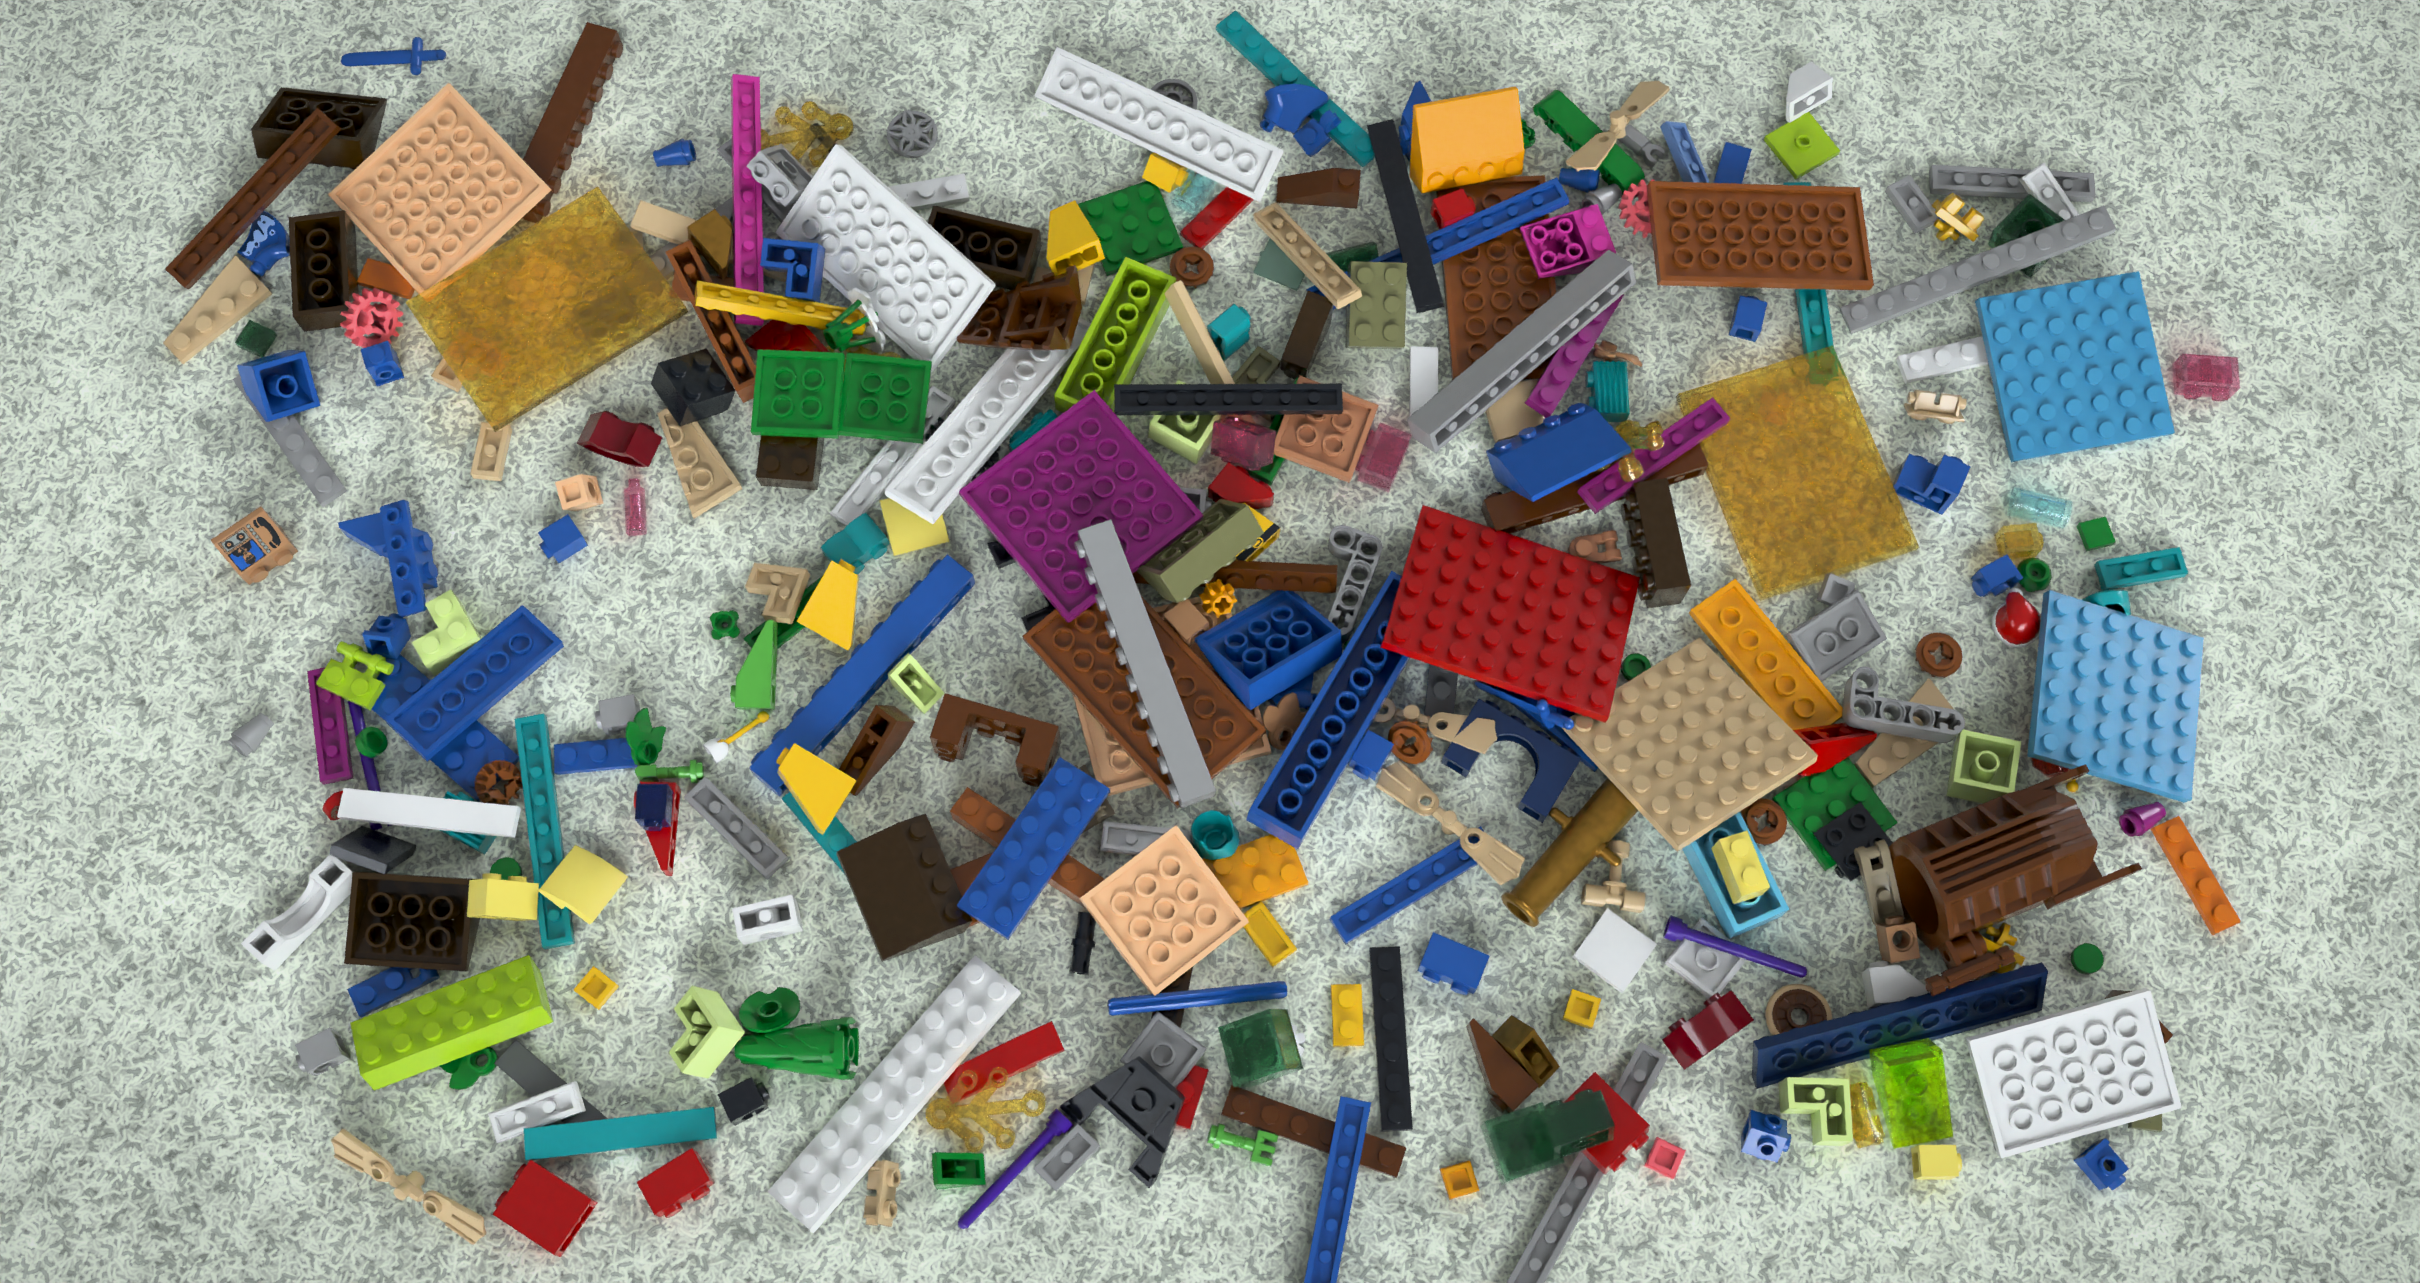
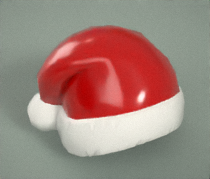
M2014 588L2009 590L2005 599L2006 603L2000 605L1995 610L1991 622L1992 630L2000 641L2008 646L2020 648L2028 646L2039 637L2041 614L2023 597L2021 590Z

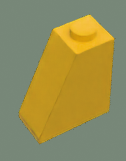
M1075 200L1050 211L1046 258L1050 270L1054 272L1055 276L1066 273L1067 267L1075 265L1077 271L1105 259L1098 236Z
M840 559L838 564L831 561L797 622L849 651L853 645L859 576L853 573L856 567Z
M794 743L790 750L785 747L778 757L776 763L780 766L777 774L817 832L824 835L857 780Z

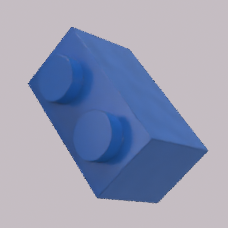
M1433 932L1417 971L1422 972V977L1432 983L1438 984L1441 980L1451 984L1450 989L1458 994L1467 995L1468 992L1474 994L1490 956Z

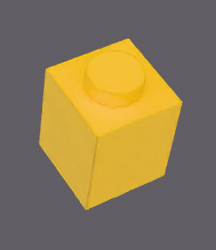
M1153 152L1150 154L1142 178L1170 193L1177 187H1182L1185 184L1189 173L1186 172V167Z

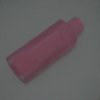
M632 478L628 480V488L624 489L625 531L628 536L645 535L647 533L645 489L640 487L639 479Z

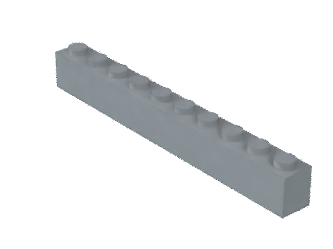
M1610 250L1597 258L1589 267L1577 275L1564 288L1556 292L1552 298L1536 309L1520 325H1517L1463 373L1455 377L1451 383L1435 394L1419 410L1415 411L1407 419L1412 437L1434 453L1438 452L1636 284L1633 264Z
M1110 519L1078 530V541L1074 542L1079 558L1084 557L1088 567L1084 568L1087 580L1090 585L1095 584L1098 594L1094 596L1100 612L1105 610L1108 621H1105L1108 635L1110 638L1115 637L1119 646L1115 648L1116 656L1120 665L1125 664L1129 673V675L1125 676L1130 692L1136 691L1140 701L1136 703L1137 711L1141 720L1146 718L1150 729L1146 730L1147 737L1151 746H1157L1160 754V757H1157L1158 766L1161 773H1167L1171 784L1167 785L1172 801H1178L1180 808H1184L1214 797L1216 789L1112 520Z

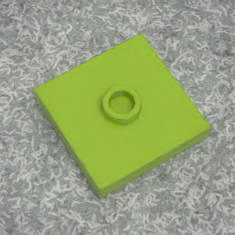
M1810 112L1805 113L1790 123H1786L1764 137L1766 144L1795 180L1840 153L1839 148Z

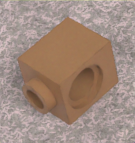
M1188 599L1178 603L1172 602L1164 611V621L1189 647L1195 643L1197 636L1209 630L1207 619Z
M1903 915L1885 917V922L1875 924L1882 960L1895 963L1920 958L1915 922L1904 919ZM1900 930L1902 939L1899 944L1894 945L1893 935Z

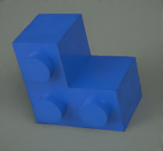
M763 238L760 266L768 271L787 272L785 297L820 303L826 248L819 243Z
M1909 453L1902 463L1890 491L1943 515L1959 495L1971 466L1963 463L1957 457L1945 454L1934 465L1922 456H1914Z

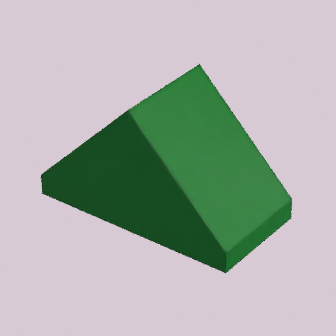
M932 1153L933 1183L937 1190L986 1185L984 1153Z

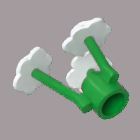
M854 287L847 292L852 305L834 321L825 325L827 329L823 330V335L827 344L833 350L838 348L840 352H843L852 347L869 344L874 355L877 356L880 352L884 351L885 335L883 331L878 330L876 325L879 322L878 313L873 310L870 296L865 291ZM856 309H859L865 315L850 325L847 323L841 324ZM867 322L870 324L866 328L868 338L850 341L853 338L852 330Z

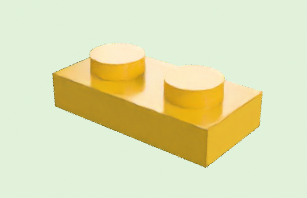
M1331 985L1333 1047L1364 1046L1362 985Z

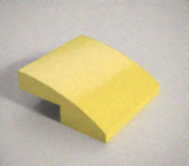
M890 498L880 500L894 556L950 542L943 515L934 524H931Z
M575 845L538 891L559 908L563 909L566 906L590 925L628 876L599 856Z

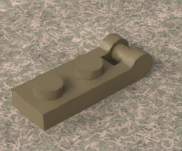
M1884 839L1876 841L1874 846L1868 848L1864 846L1855 848L1854 854L1859 865L1873 924L1885 922V917L1903 915L1904 917L1891 855ZM1878 857L1879 863L1871 865L1870 859Z

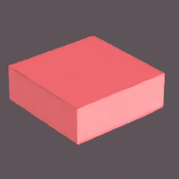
M1656 1137L1644 1166L1673 1180L1686 1150Z

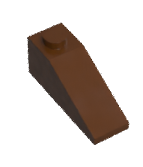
M1329 168L1278 177L1276 203L1357 209L1361 170Z
M875 705L839 768L840 771L857 780L850 791L854 796H857L901 747L915 723L914 720L895 706Z
M1473 1018L1466 1028L1487 1091L1492 1096L1489 1100L1498 1111L1503 1113L1506 1110L1510 1115L1536 1090L1539 1084Z

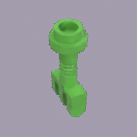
M690 760V766L657 768L655 764L640 765L635 769V774L641 782H659V779L678 777L691 778V783H698V780L704 778L703 762H697V760Z
M1224 1124L1211 1125L1207 1143L1212 1144L1213 1148L1219 1149L1221 1143L1237 1148L1240 1147L1252 1151L1251 1162L1271 1167L1273 1160L1261 1157L1262 1152L1275 1153V1147L1265 1145L1264 1142L1265 1139L1270 1142H1277L1278 1135L1258 1130L1255 1139L1224 1131Z

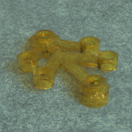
M813 101L805 102L802 105V113L807 120L817 119L824 125L813 126L791 113L788 107H779L775 112L778 123L781 125L789 124L797 130L768 135L765 130L761 129V141H765L761 145V150L779 144L798 142L790 152L798 162L816 138L825 136L820 145L809 152L811 164L815 167H820L826 159L827 152L835 142L847 139L854 130L853 122L848 116L841 113L831 116L818 108L817 104ZM808 109H814L813 112L807 113ZM784 113H787V114H788L787 117H785V118H780V116H781L782 114H784ZM841 126L844 127V128L841 129V130H837L838 127H841ZM816 155H822L820 159H814Z
M1625 420L1616 426L1615 431L1631 447L1632 451L1623 456V459L1619 461L1618 471L1623 481H1633L1644 473L1640 460L1635 459L1634 448L1655 451L1664 446L1665 442L1661 435L1664 431L1659 421H1654L1645 427H1641L1637 421ZM1640 436H1647L1646 439H1642V438H1639V437H1640ZM1611 463L1596 470V472H1600L1607 469L1611 465Z
M996 1067L990 1072L988 1081L969 1104L956 1105L966 1091L974 1089L978 1081L977 1075L973 1071L966 1070L961 1073L957 1085L946 1098H937L931 1101L927 1106L925 1114L927 1122L936 1129L949 1128L965 1141L966 1148L971 1152H978L982 1149L985 1137L981 1132H973L959 1118L970 1117L996 1138V1144L1000 1148L1008 1149L1015 1142L1016 1136L1014 1131L1004 1128L989 1115L1024 1112L1027 1116L1036 1117L1044 1111L1046 1097L1041 1091L1033 1089L1027 1091L1022 1099L987 1102L997 1088L1003 1087L1008 1080L1007 1071L1002 1067ZM1001 1073L1004 1080L996 1082L993 1079V1074ZM964 1076L971 1077L973 1084L965 1085L962 1078ZM1030 1100L1036 1101L1038 1108L1035 1110L1030 1109L1027 1106V1102ZM943 1110L946 1113V1118H937L935 1112ZM1008 1134L1011 1137V1142H1002L1000 1136ZM977 1137L980 1140V1145L973 1147L970 1144V1138Z

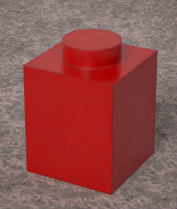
M1462 188L1433 199L1430 214L1440 230L1473 215L1476 207L1473 199L1470 196L1467 197Z

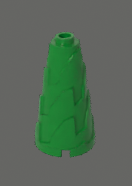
M841 1017L840 1019L807 1023L792 1028H782L768 1033L743 1035L741 1040L736 1043L735 1057L740 1059L741 1063L745 1065L765 1066L767 1069L787 1070L799 1074L819 1075L839 1080H852L856 1072L849 1071L850 1061L858 1066L859 1032L858 1028H850L849 1024L856 1022L854 1018Z

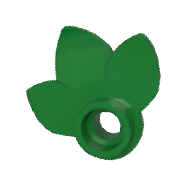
M648 708L641 709L635 715L634 722L628 721L626 727V739L631 747L632 759L637 766L650 765L656 762L658 753L662 750L663 737L666 731L664 726L652 728Z
M487 1047L440 1065V1067L452 1074L449 1087L451 1089L463 1090L473 1086L480 1076H486L493 1072L497 1066L494 1063L498 1060V1056L493 1048ZM483 1055L487 1056V1063L484 1066H478V1058Z

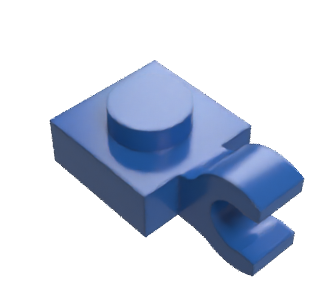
M1329 109L1321 116L1319 122L1312 118L1293 137L1306 154L1312 157L1332 140L1328 133L1337 127L1341 120L1336 113H1332Z

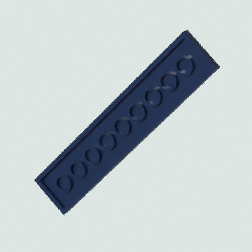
M2042 962L2030 966L2025 965L2016 970L1996 973L1990 977L1975 981H1968L1951 989L1946 988V991L1932 996L1931 993L1916 997L1912 996L1902 1001L1887 1005L1882 1004L1876 1008L1853 1012L1832 1020H1823L1817 1024L1794 1028L1777 1035L1764 1036L1753 1041L1752 1078L1756 1089L1779 1083L1787 1077L1806 1076L2042 1011L2048 970Z

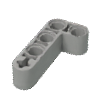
M1339 525L1330 532L1328 549L1333 556L1348 561L1349 565L1328 620L1337 627L1340 617H1345L1344 625L1341 628V640L1344 643L1350 638L1380 560L1382 543L1374 535L1349 526ZM1342 538L1345 539L1348 542V544L1345 546H1339L1334 542V540ZM1371 548L1375 554L1368 556L1363 554L1361 550ZM1361 573L1366 579L1357 581L1351 575ZM1344 598H1351L1356 604L1354 606H1346L1342 600Z
M1860 667L1846 681L1842 715L1843 720L1850 727L1939 743L1952 741L1964 729L1965 719L1960 712L1954 709L1878 697L1879 678L1872 668ZM1856 679L1863 680L1867 688L1860 687ZM1854 707L1861 708L1865 716L1858 715ZM1883 712H1889L1893 716L1894 721L1885 718ZM1913 717L1921 719L1923 726L1917 725Z

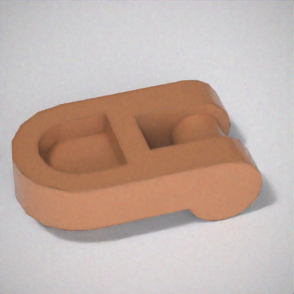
M1614 530L1605 531L1601 534L1576 537L1571 541L1568 548L1569 554L1598 564L1616 562L1622 559L1621 551L1616 546L1618 541L1617 531ZM1605 544L1606 551L1598 553L1597 545Z

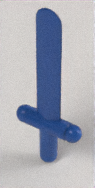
M415 37L412 40V50L347 53L341 57V63L344 66L350 67L411 63L410 72L413 75H419L422 69V61L444 60L446 52L441 49L423 50V40L420 37Z
M1474 682L1479 689L1540 715L1547 729H1551L1555 725L1566 730H1571L1574 727V721L1571 718L1550 710L1546 700L1541 699L1534 706L1483 683Z

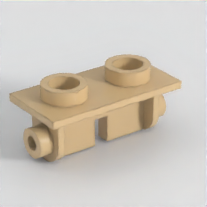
M1915 390L1908 393V403H1904L1907 414L1916 420L1934 418L1946 424H1953L1955 421H1965L1960 409H1965L1966 399L1962 398L1961 395L1941 393L1937 403L1934 402L1935 392Z
M888 1160L876 1161L869 1169L867 1190H877L876 1196H866L863 1218L866 1219L865 1225L878 1226L879 1224L892 1227L893 1219L897 1214V1203L895 1201L896 1187L899 1186L901 1181V1173L898 1169L899 1163Z

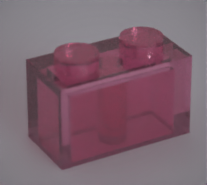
M2181 354L2172 364L2175 395H2184L2186 399H2197L2203 396L2212 397L2213 401H2225L2240 389L2238 357Z
M1232 416L1214 421L1210 454L1221 457V460L1227 463L1242 464L1247 470H1260L1261 467L1273 463L1276 431Z
M1383 423L1379 424L1376 432L1371 430L1365 445L1369 447L1366 456L1360 455L1355 470L1359 471L1358 481L1390 492L1409 447L1412 434Z

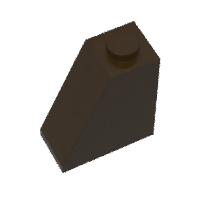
M1309 290L1281 358L1280 370H1283L1284 374L1292 379L1299 378V375L1307 378L1332 320L1334 305L1327 297Z

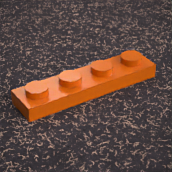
M2180 816L2151 829L2152 833L2210 933L2215 935L2240 923L2241 920Z

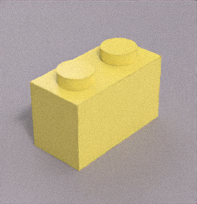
M1748 831L1721 838L1711 848L1733 904L1762 896L1770 888Z
M493 873L482 874V879L469 880L467 917L509 921L537 920L539 883L527 882V877L508 876V880H501V874Z

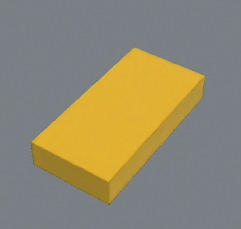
M1262 901L1244 913L1249 921L1243 927L1272 968L1297 951L1295 945Z

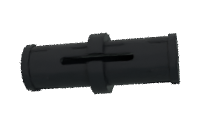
M1078 912L1075 939L1072 938L1071 945L1074 947L1070 973L1077 972V974L1089 975L1091 952L1096 944L1093 941L1096 920L1089 912Z

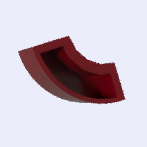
M603 411L590 415L577 444L598 455L630 466L649 467L663 437L654 432L655 429L646 423L626 422L620 420L618 416L609 411Z
M1732 990L1722 997L1718 992L1703 1002L1706 1008L1687 1022L1682 1017L1668 1027L1671 1033L1663 1038L1662 1041L1684 1070L1754 1021Z

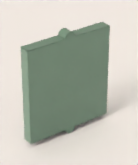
M1270 238L1264 251L1260 252L1261 257L1253 273L1297 291L1305 274Z

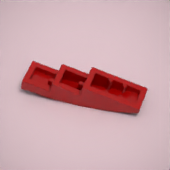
M1051 1021L959 1065L943 1084L951 1103L954 1104L1009 1080L1010 1077L1037 1066L1036 1063L1065 1050Z

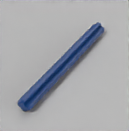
M1284 981L1158 993L1156 996L1149 994L1109 999L1107 1007L1109 1015L1114 1016L1281 999L1287 996V985Z

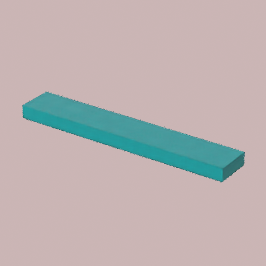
M715 1107L524 1128L526 1161L717 1139Z

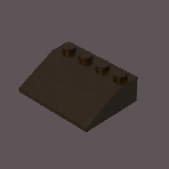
M281 87L251 128L257 158L269 159L316 108H319L341 130L313 158L310 164H319L326 167H348L355 170L375 151L387 98Z
M926 814L898 822L837 851V857L881 962L964 933L971 924L972 919L970 915L957 906L962 898Z
M353 872L344 964L468 971L480 918L467 917L469 880L475 879Z

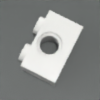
M793 895L732 908L737 938L743 945L803 931L798 902Z

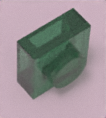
M249 320L235 341V344L239 348L262 358L272 345L277 334L274 330Z

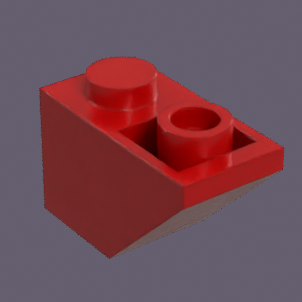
M1229 462L1208 486V497L1214 502H1217L1219 499H1225L1237 503H1246L1253 509L1271 507L1274 501V493L1270 486L1262 481H1255L1243 467L1239 465L1234 466Z

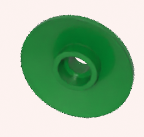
M777 987L770 994L758 991L743 1002L739 1010V1018L742 1025L750 1031L757 1033L773 1032L784 1028L797 1017L800 1011V1000L795 992L783 987Z

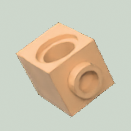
M579 474L555 482L562 510L580 511L604 504L596 476Z

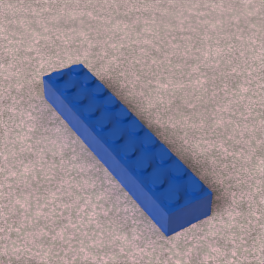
M1393 571L1389 574L1249 809L1247 821L1296 849H1299L1410 659V657L1380 648L1401 575Z

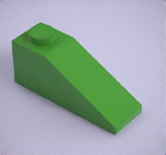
M774 620L766 621L736 677V685L731 686V702L735 703V708L775 710L778 623Z

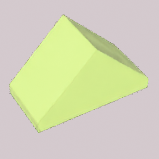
M909 653L888 673L891 685L924 714L944 694L941 688Z

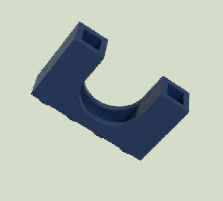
M1478 699L1456 736L1476 718L1490 719L1495 721L1497 741L1495 742L1511 741L1523 746L1534 760L1535 777L1517 808L1543 823L1581 758L1576 756L1577 753L1570 747L1565 745L1559 746L1552 742L1550 736L1540 730L1534 731L1525 726L1526 723L1519 717L1514 715L1508 716L1501 712L1500 707L1489 700L1484 702ZM1451 742L1443 755L1441 763L1467 777L1481 753Z

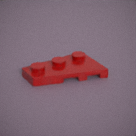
M773 319L745 340L747 346L755 351L762 349L829 352L805 325H792Z

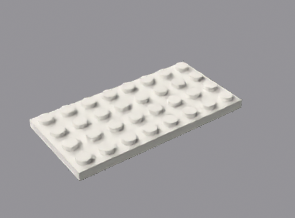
M835 144L775 232L783 240L819 243L826 248L823 277L848 300L850 299L847 296V292L854 287L865 291L871 298L873 310L878 313L879 322L876 325L913 359L932 361L931 372L937 368L957 340V336L963 332L996 286L978 267L843 146Z

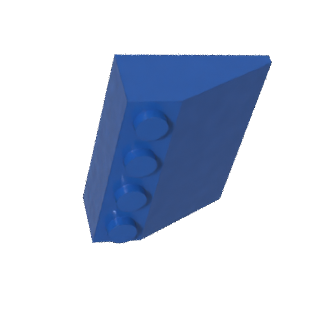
M1577 403L1568 407V411L1560 415H1552L1545 418L1543 423L1536 427L1525 428L1519 432V435L1511 439L1498 441L1486 453L1497 482L1534 502L1632 451L1631 447L1596 409L1584 403Z
M1277 590L1195 638L1196 644L1228 689L1249 710L1259 706L1342 655L1341 630L1294 591Z

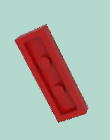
M1226 187L1180 231V235L1194 247L1204 249L1254 199Z

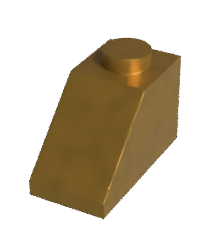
M713 209L687 227L688 239H691L696 249L723 280L727 277L733 226L725 215L720 216Z
M1512 1015L1492 1035L1502 1048L1539 1084L1538 1088L1560 1067L1535 1029Z

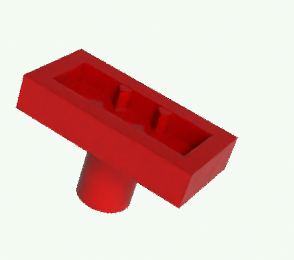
M1195 1065L1185 1079L1177 1085L1176 1089L1186 1098L1176 1126L1191 1129L1209 1069Z

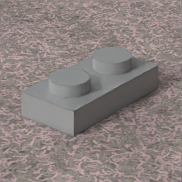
M1911 175L1886 188L1885 193L1914 234L1932 226L1937 219H1940L1935 214L1936 210L1932 207Z
M1077 1124L1034 1167V1170L1057 1192L1100 1148V1145Z

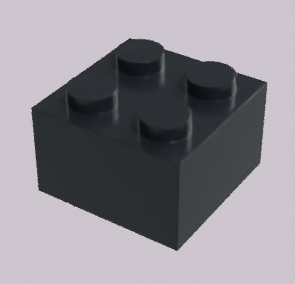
M707 348L659 362L651 381V385L679 426L728 410L736 391Z

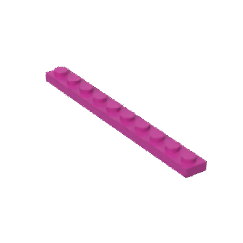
M732 74L731 129L734 287L764 293L763 267L760 266L763 244L762 184L753 178L751 170L747 167L748 163L761 150L760 77ZM734 314V324L763 326L764 319L745 314Z

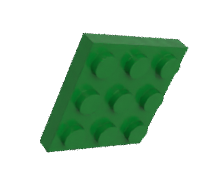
M1149 181L1078 204L1099 238L1105 257L1100 262L1106 276L1117 273L1125 257L1144 264L1174 254L1183 248L1181 239L1158 186Z
M758 349L751 422L752 435L839 439L845 364L844 353Z
M847 353L839 435L923 444L932 361Z
M1849 757L1825 772L1814 773L1801 778L1772 798L1783 809L1787 821L1824 871H1827L1836 863L1813 833L1859 802L1863 804L1884 832L1898 823Z

